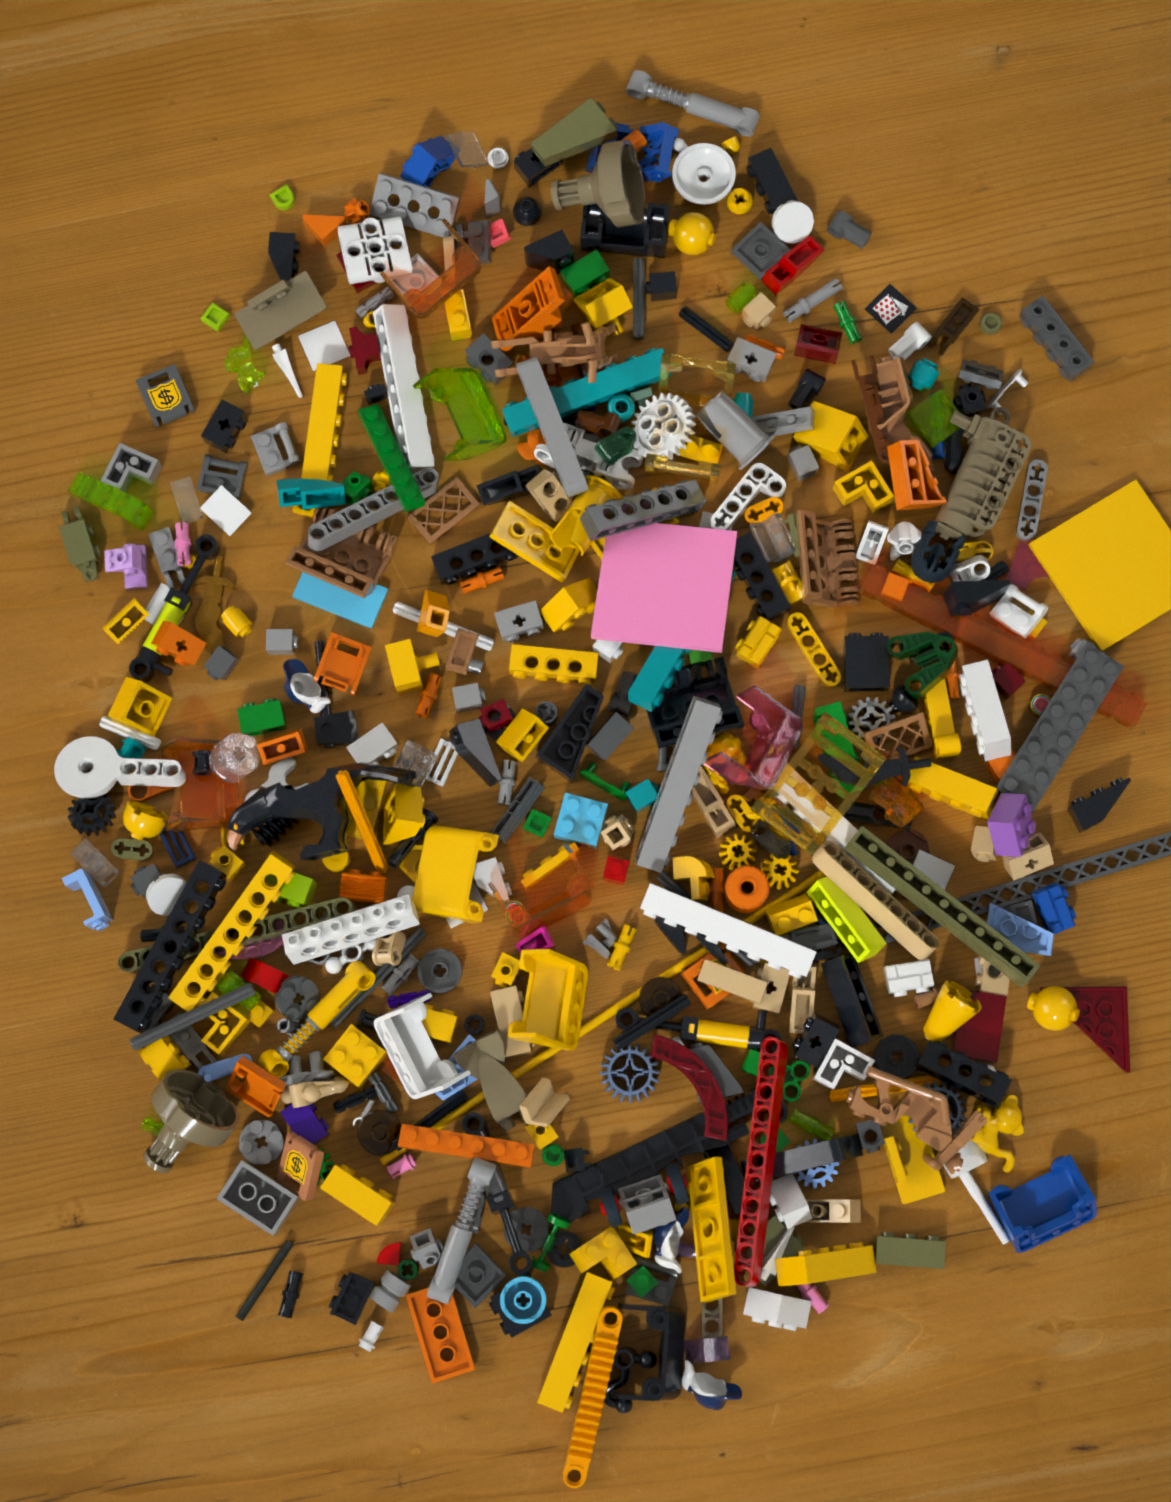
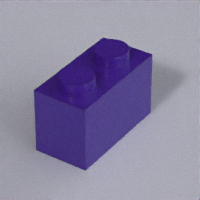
M314 1103L293 1108L291 1104L281 1111L282 1116L292 1131L313 1145L329 1136L327 1130L330 1127L323 1117L318 1118L315 1113L318 1109Z

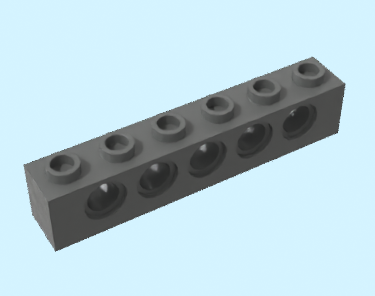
M696 479L691 481L682 480L676 485H664L657 490L651 491V489H648L635 496L629 494L620 500L610 499L601 505H589L585 508L580 521L590 541L699 512L707 501Z

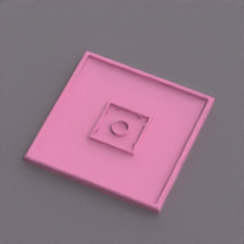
M655 523L605 537L591 639L722 653L737 531Z

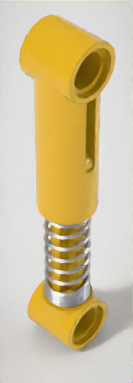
M361 961L349 964L346 968L345 976L307 1014L306 1023L304 1025L301 1024L300 1029L296 1028L297 1032L292 1033L293 1036L291 1038L288 1037L289 1041L287 1043L283 1042V1047L280 1045L276 1050L269 1049L262 1053L258 1060L260 1067L277 1078L285 1076L289 1069L288 1062L294 1056L293 1053L295 1051L298 1052V1048L303 1047V1043H307V1038L311 1039V1034H316L315 1030H323L360 991H365L372 987L375 982V974Z

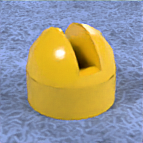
M736 136L721 143L723 149L728 154H734L740 147Z
M374 311L367 313L363 319L364 326L370 330L376 329L373 317Z

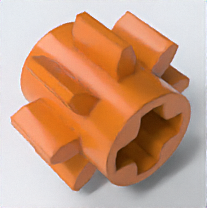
M356 198L348 201V205L344 206L345 218L352 224L362 223L370 217V207L362 199L357 201Z

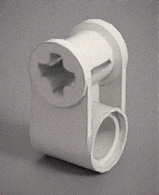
M976 555L955 564L949 575H951L953 581H980L989 575L990 566L984 556ZM979 563L985 565L981 571L974 570L975 565Z

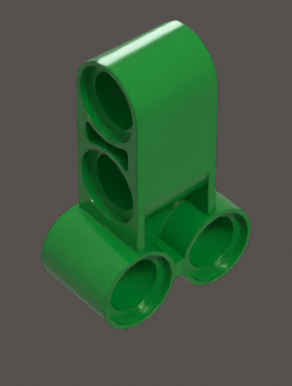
M749 1049L741 1070L757 1077L760 1052ZM796 1061L791 1066L786 1064L782 1095L783 1100L786 1102H795L801 1095V1087L797 1082L806 1080L810 1075V1067L805 1061ZM774 1065L771 1066L769 1069L770 1076L773 1075L775 1071ZM802 1065L806 1069V1075L797 1077L793 1071L794 1067ZM787 1086H794L797 1089V1095L794 1098L786 1096L785 1088Z

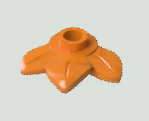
M536 428L528 432V442L516 445L517 451L525 460H534L540 466H548L539 461L534 455L535 447L538 444L546 445L541 430Z

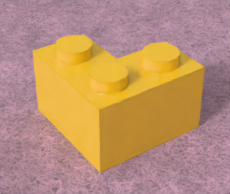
M872 460L834 482L833 490L843 506L862 496L873 514L890 505L894 499L893 493Z
M590 578L565 586L539 612L553 632L561 629L566 631L574 625L573 621L582 617L586 612L588 614L594 612L598 589Z
M212 992L203 1004L220 996ZM230 1006L209 1016L215 1024L201 1041L218 1055L223 1056L250 1023V1020Z
M611 1226L569 1254L581 1273L600 1262L611 1280L637 1265L614 1227L612 1228Z

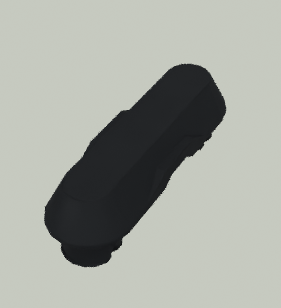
M948 420L945 468L951 474L956 475L963 461L961 460L962 448L960 440L965 430L950 423Z

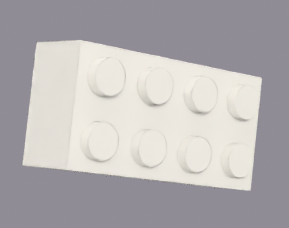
M988 660L962 666V674L959 675L961 684L959 685L962 696H965V707L968 716L971 717V728L973 735H976L977 738L976 745L979 755L983 754L985 761L1010 756L1011 737Z

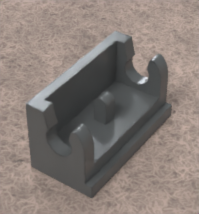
M614 712L586 743V747L601 760L606 761L634 727L621 715Z

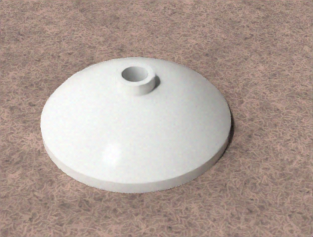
M709 143L694 144L684 149L676 158L672 170L673 183L679 194L692 203L703 205L718 202L727 196L734 185L736 176L735 165L730 155L719 146ZM705 177L707 181L702 182L700 178Z

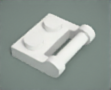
M1011 584L989 614L991 618L1026 639L1046 614L1048 606L1043 603L1039 604L1020 592L1017 586ZM1015 598L1034 610L1035 613L1032 616L1010 601Z

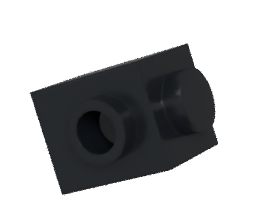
M675 271L649 274V281L645 282L646 294L651 295V301L677 299Z

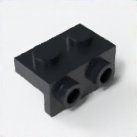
M352 1271L348 1275L343 1274L338 1285L341 1287L338 1296H333L329 1304V1308L332 1309L330 1314L356 1325L375 1282Z

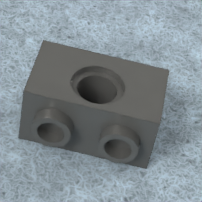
M484 333L465 350L466 362L473 369L477 367L482 372L480 374L487 383L492 382L495 386L506 377H495V369L514 367L513 362L499 348H492L491 340ZM486 358L494 360L489 365L483 363V360Z

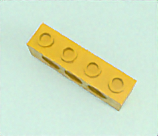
M512 644L509 673L519 679H525L526 676H534L536 680L540 681L554 678L557 679V682L569 683L570 680L578 681V684L591 685V682L596 683L599 654L596 652ZM530 659L538 661V665L534 668H529L526 663ZM556 661L560 666L556 670H550L548 664ZM573 663H577L582 668L578 672H572L569 667Z

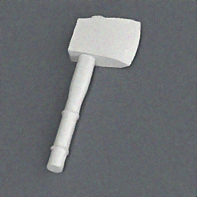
M970 1140L958 1151L961 1153L960 1158L964 1159L959 1172L955 1171L954 1174H951L945 1164L943 1166L951 1179L957 1176L960 1177L968 1192L982 1210V1214L985 1215L1004 1245L1010 1239L969 1172L988 1162L985 1152Z

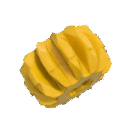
M734 834V841L730 837H726L725 840L728 845L724 843L720 845V848L725 851L719 852V857H727L722 861V864L726 865L730 862L729 870H732L734 865H737L738 868L742 866L741 864L750 865L748 861H755V857L750 854L756 853V848H749L753 844L752 840L745 843L746 835H743L741 840H738V834ZM740 848L741 853L744 855L742 857L739 855L737 858L734 856L732 849Z
M779 852L778 859L773 853L770 854L772 862L765 859L763 863L768 867L761 868L764 873H768L766 874L767 878L771 879L769 886L772 887L775 882L777 883V890L781 889V883L784 884L785 888H789L788 880L795 883L796 878L792 875L799 873V870L792 869L797 865V862L789 863L791 855L783 859V852ZM776 866H779L780 869H785L783 876L780 873L775 874Z

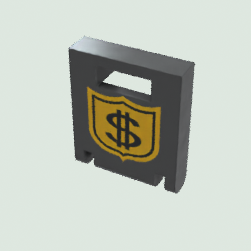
M175 364L136 380L156 428L160 427L157 420L158 417H161L163 424L166 425L187 416L188 414L184 406L188 405L191 413L196 412ZM168 374L170 380L150 387L149 381Z

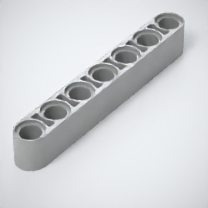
M537 357L516 363L519 377L566 496L569 498L588 491L585 477Z
M424 468L412 474L424 499L437 491L439 474L435 469ZM392 485L311 525L308 529V546L314 551H322L403 510Z

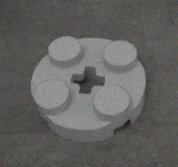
M255 1120L243 1129L239 1138V1150L244 1158L257 1165H265L277 1160L282 1154L285 1144L279 1126L268 1120ZM265 1136V1141L268 1144L266 1147L262 1146L259 1149L256 1140Z

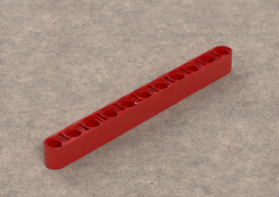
M767 1037L761 1044L737 1238L734 1277L738 1285L745 1287H754L760 1282L788 1054L787 1044L775 1037ZM777 1043V1051L772 1053L771 1048ZM774 1065L775 1071L773 1075L770 1076L769 1069L771 1066ZM771 1088L772 1095L767 1099L766 1092ZM768 1110L769 1118L764 1121L763 1115ZM765 1133L766 1136H767V1139H766V1141L762 1144V1143H761V1136ZM763 1156L764 1162L759 1167L758 1159ZM757 1179L761 1180V1186L759 1189L755 1188V1182L757 1181ZM757 1201L758 1210L753 1212L752 1206ZM754 1224L755 1233L751 1236L749 1230L750 1227ZM751 1247L753 1254L751 1258H748L747 1250ZM746 1271H749L750 1278L746 1282L744 1280V1274Z

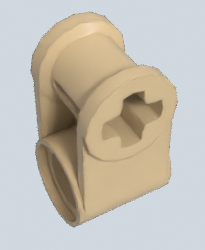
M398 931L377 938L372 952L373 963L376 966L388 963L393 966L399 965L406 935L402 931Z

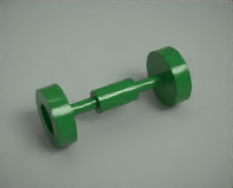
M550 1213L547 1218L549 1222L554 1224L551 1233H548L542 1245L543 1251L540 1257L531 1256L535 1263L534 1268L543 1272H548L551 1266L543 1259L547 1251L550 1252L558 1227L568 1229L571 1223L566 1218L555 1213Z

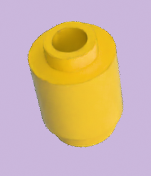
M232 605L222 613L223 623L236 638L240 636L244 638L252 631L253 623L240 608Z

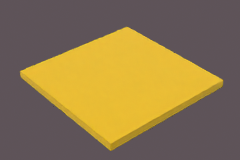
M1137 480L1132 481L1028 545L1097 649L1101 652L1171 610V530Z

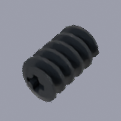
M287 818L273 819L266 822L265 825L258 826L259 830L253 829L251 832L263 846L266 844L272 847L271 839L279 841L278 833L285 836V827L292 830L291 822L299 824L300 821L299 819Z

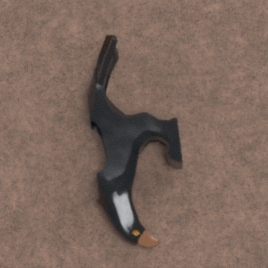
M360 762L328 768L321 779L297 790L292 785L282 786L280 782L267 788L262 786L248 800L235 809L229 819L227 841L230 848L235 851L245 835L268 821L280 818L308 819L322 826L323 835L318 844L303 847L300 860L315 861L350 851V846L347 844V832L352 819L347 808V802L336 779L338 771H348L355 789L365 780L391 781L415 787L419 782V773L407 769Z

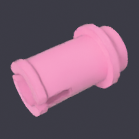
M411 1153L408 1155L404 1154L402 1159L387 1166L393 1179L409 1169L414 1170L417 1163Z

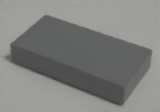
M829 923L789 931L791 941L812 950L838 945L836 933Z

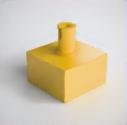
M611 278L574 298L585 322H590V325L595 328L605 323L607 325L615 324L616 332L612 333L611 336L618 335L617 331L621 333L624 330L617 316L633 308L623 286Z
M411 639L385 645L398 695L424 689L420 676L421 670L440 666L437 652L421 657L415 656Z

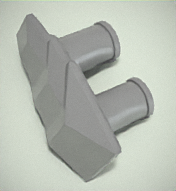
M315 1051L309 1054L311 1072H302L301 1057L294 1055L288 1062L289 1075L282 1076L279 1079L285 1082L286 1087H289L291 1084L305 1081H329L335 1075L332 1070H324L323 1053Z

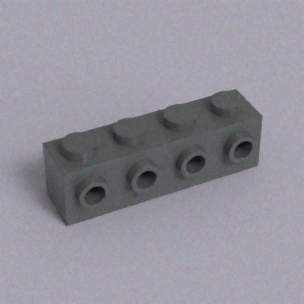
M1043 295L1022 309L1019 316L1022 325L1026 329L1029 328L1033 334L1034 341L1038 345H1042L1046 351L1047 358L1051 362H1055L1059 367V373L1064 379L1067 378L1071 383L1091 369L1094 360Z

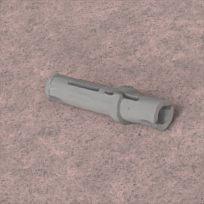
M834 278L806 298L797 300L798 303L783 311L784 317L793 313L786 320L791 323L802 314H808L811 311L810 309L841 291L843 289L841 283L833 288L839 280Z

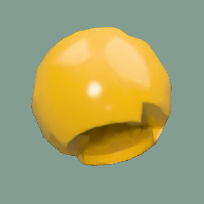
M735 188L728 194L726 204L732 213L741 215L751 209L753 198L747 189ZM743 199V203H736V200Z

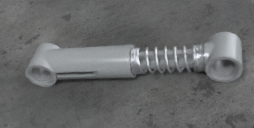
M635 70L632 72L625 90L629 96L639 100H643L646 96L653 99L656 97L658 101L663 100V102L667 101L669 104L673 103L674 106L679 105L680 108L683 107L686 113L733 128L740 135L753 136L760 118V114L756 110L748 107L738 108L694 92L692 94H683V91L680 93L677 89L676 91L672 90V87L669 89L667 85L665 87L661 86L662 84L657 85V82L652 81V77L643 71Z
M477 1157L472 1162L467 1177L470 1180L467 1186L469 1190L465 1192L467 1196L463 1198L465 1201L464 1204H461L463 1207L462 1210H459L461 1212L460 1216H457L459 1219L451 1225L436 1273L428 1289V1298L447 1305L451 1300L456 1285L455 1282L473 1234L472 1221L475 1220L474 1215L477 1214L476 1209L479 1208L480 1197L483 1196L482 1192H484L486 1186L490 1185L496 1169V1164Z

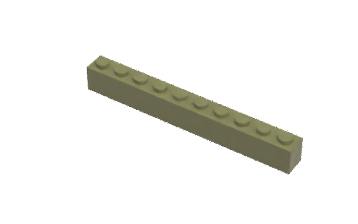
M863 826L860 827L844 848L1019 987L1022 988L1027 984L1041 966Z

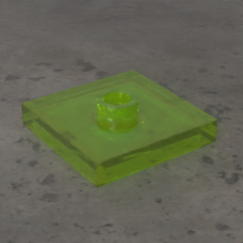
M941 389L907 413L908 418L932 448L960 429V427L949 422L954 410L958 411V409Z

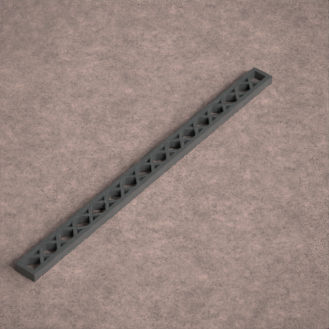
M1171 832L956 899L959 902L964 901L972 905L970 910L978 916L989 912V907L986 908L978 904L983 895L992 898L991 903L994 905L996 901L1000 902V904H996L1000 908L1033 899L1032 894L1020 891L1024 882L1034 885V891L1044 887L1041 882L1044 876L1047 875L1055 879L1056 883H1063L1060 886L1065 888L1171 856V847L1166 845L1169 837H1171ZM1150 843L1160 847L1154 856L1145 852ZM1128 850L1139 853L1136 861L1131 862L1124 858ZM1108 856L1118 860L1115 868L1111 869L1104 865ZM1086 863L1097 866L1093 875L1082 871ZM1066 869L1076 873L1073 881L1062 878ZM1006 888L1014 892L1011 900L1006 901L999 897L1002 889ZM922 910L911 912L916 918L918 915L930 918L926 926L929 930L943 927L939 923L932 924L935 920ZM878 923L873 924L876 929H877V928H882V929H884V928H883L880 924H878ZM889 933L884 939L887 944L897 941L894 937H890Z

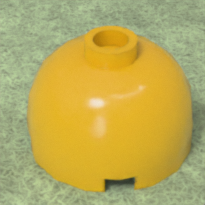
M127 801L123 812V823L126 829L132 832L131 836L133 838L143 840L144 837L152 838L159 835L166 826L169 818L168 815L163 811L160 814L156 813L153 810L155 807L138 801H132V803Z

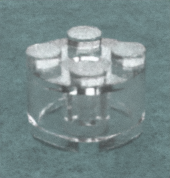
M242 733L227 735L211 751L209 757L210 766L213 772L217 773L226 782L241 781L259 766L260 753L255 738Z

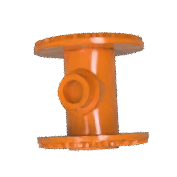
M750 865L740 866L729 874L724 886L726 890L724 897L727 904L739 913L755 912L763 906L768 897L770 889L768 878L757 867ZM749 886L752 892L746 894L741 890V887Z

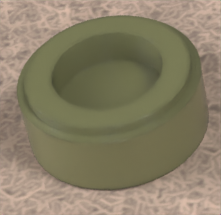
M995 313L985 314L980 321V329L986 335H995L999 332L1002 325L1001 318Z

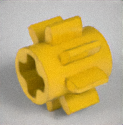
M378 470L371 483L375 486V493L391 485L385 470L383 472Z

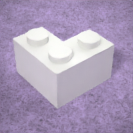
M835 1039L812 1079L831 1090L837 1085L843 1071L864 1081L867 1077L866 1070L868 1066L872 1067L875 1060Z
M749 1287L743 1314L752 1316L751 1321L765 1324V1320H768L769 1326L782 1328L783 1324L784 1329L796 1331L797 1327L806 1329L812 1301Z

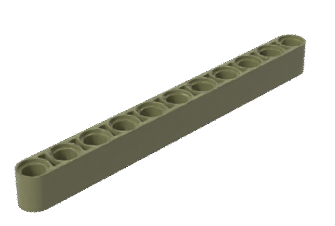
M341 897L266 916L262 921L257 919L254 923L255 927L257 925L263 926L262 934L255 936L253 932L250 938L245 936L241 944L246 946L281 937L282 934L345 915L339 912V907L343 903H348L349 910L345 914L356 911V907L352 901ZM326 908L328 911L327 917L320 920L318 912ZM300 914H305V923L298 925L296 922L297 917ZM283 919L285 922L284 928L276 930V922ZM234 928L228 929L229 936L232 937L233 933L237 930ZM217 929L196 934L194 939L198 942L199 948L195 952L187 950L183 957L184 961L197 958ZM170 944V946L168 947V952L172 947L177 948V944ZM152 946L121 954L118 959L119 968L130 974L138 973ZM222 946L215 947L216 953L226 951ZM133 957L135 960L134 966L128 969L126 962L129 958ZM161 963L158 968L166 966V963Z

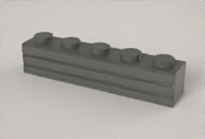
M529 777L491 831V834L499 835L498 839L507 843L545 787L537 780Z

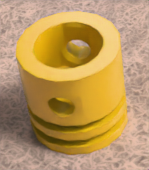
M348 852L322 858L326 868L333 873L340 874L345 872L351 864Z

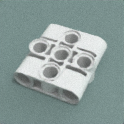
M400 216L381 220L367 218L362 223L338 226V236L349 284L368 281L382 283L387 278L412 274L410 254ZM373 229L375 230V232L368 233L366 230ZM399 245L401 248L393 249L391 246ZM372 248H377V249H379L380 251L377 252V253H374V252L371 251V249H372ZM354 251L358 252L359 255L352 256L349 253ZM380 267L383 268L384 271L377 272L374 269Z

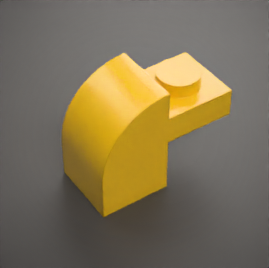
M690 856L672 858L674 880L681 882L690 881L691 900L698 902L708 901L710 887L707 879L715 878L711 866L701 859Z

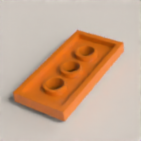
M429 1288L405 1296L431 1383L433 1384L476 1370L454 1295L452 1294L451 1300L447 1305L428 1298ZM432 1303L440 1307V1314L436 1317L430 1316L427 1311L428 1306ZM439 1325L444 1326L447 1330V1335L443 1339H438L434 1335V1330ZM442 1349H452L454 1353L453 1359L450 1361L443 1360L441 1357Z

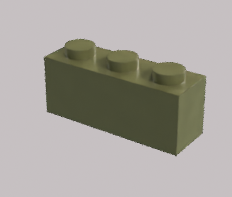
M881 1232V1236H875V1264L944 1269L946 1241H940V1236L926 1235V1240L917 1239V1234L904 1233V1238L895 1237V1233Z

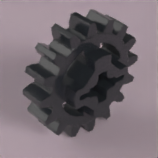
M106 794L94 799L79 798L78 801L72 800L71 802L74 807H68L70 813L68 819L73 829H77L79 834L85 831L87 837H90L91 832H94L96 836H99V830L107 832L106 826H113L111 819L117 817L114 813L117 810L113 804L114 802Z

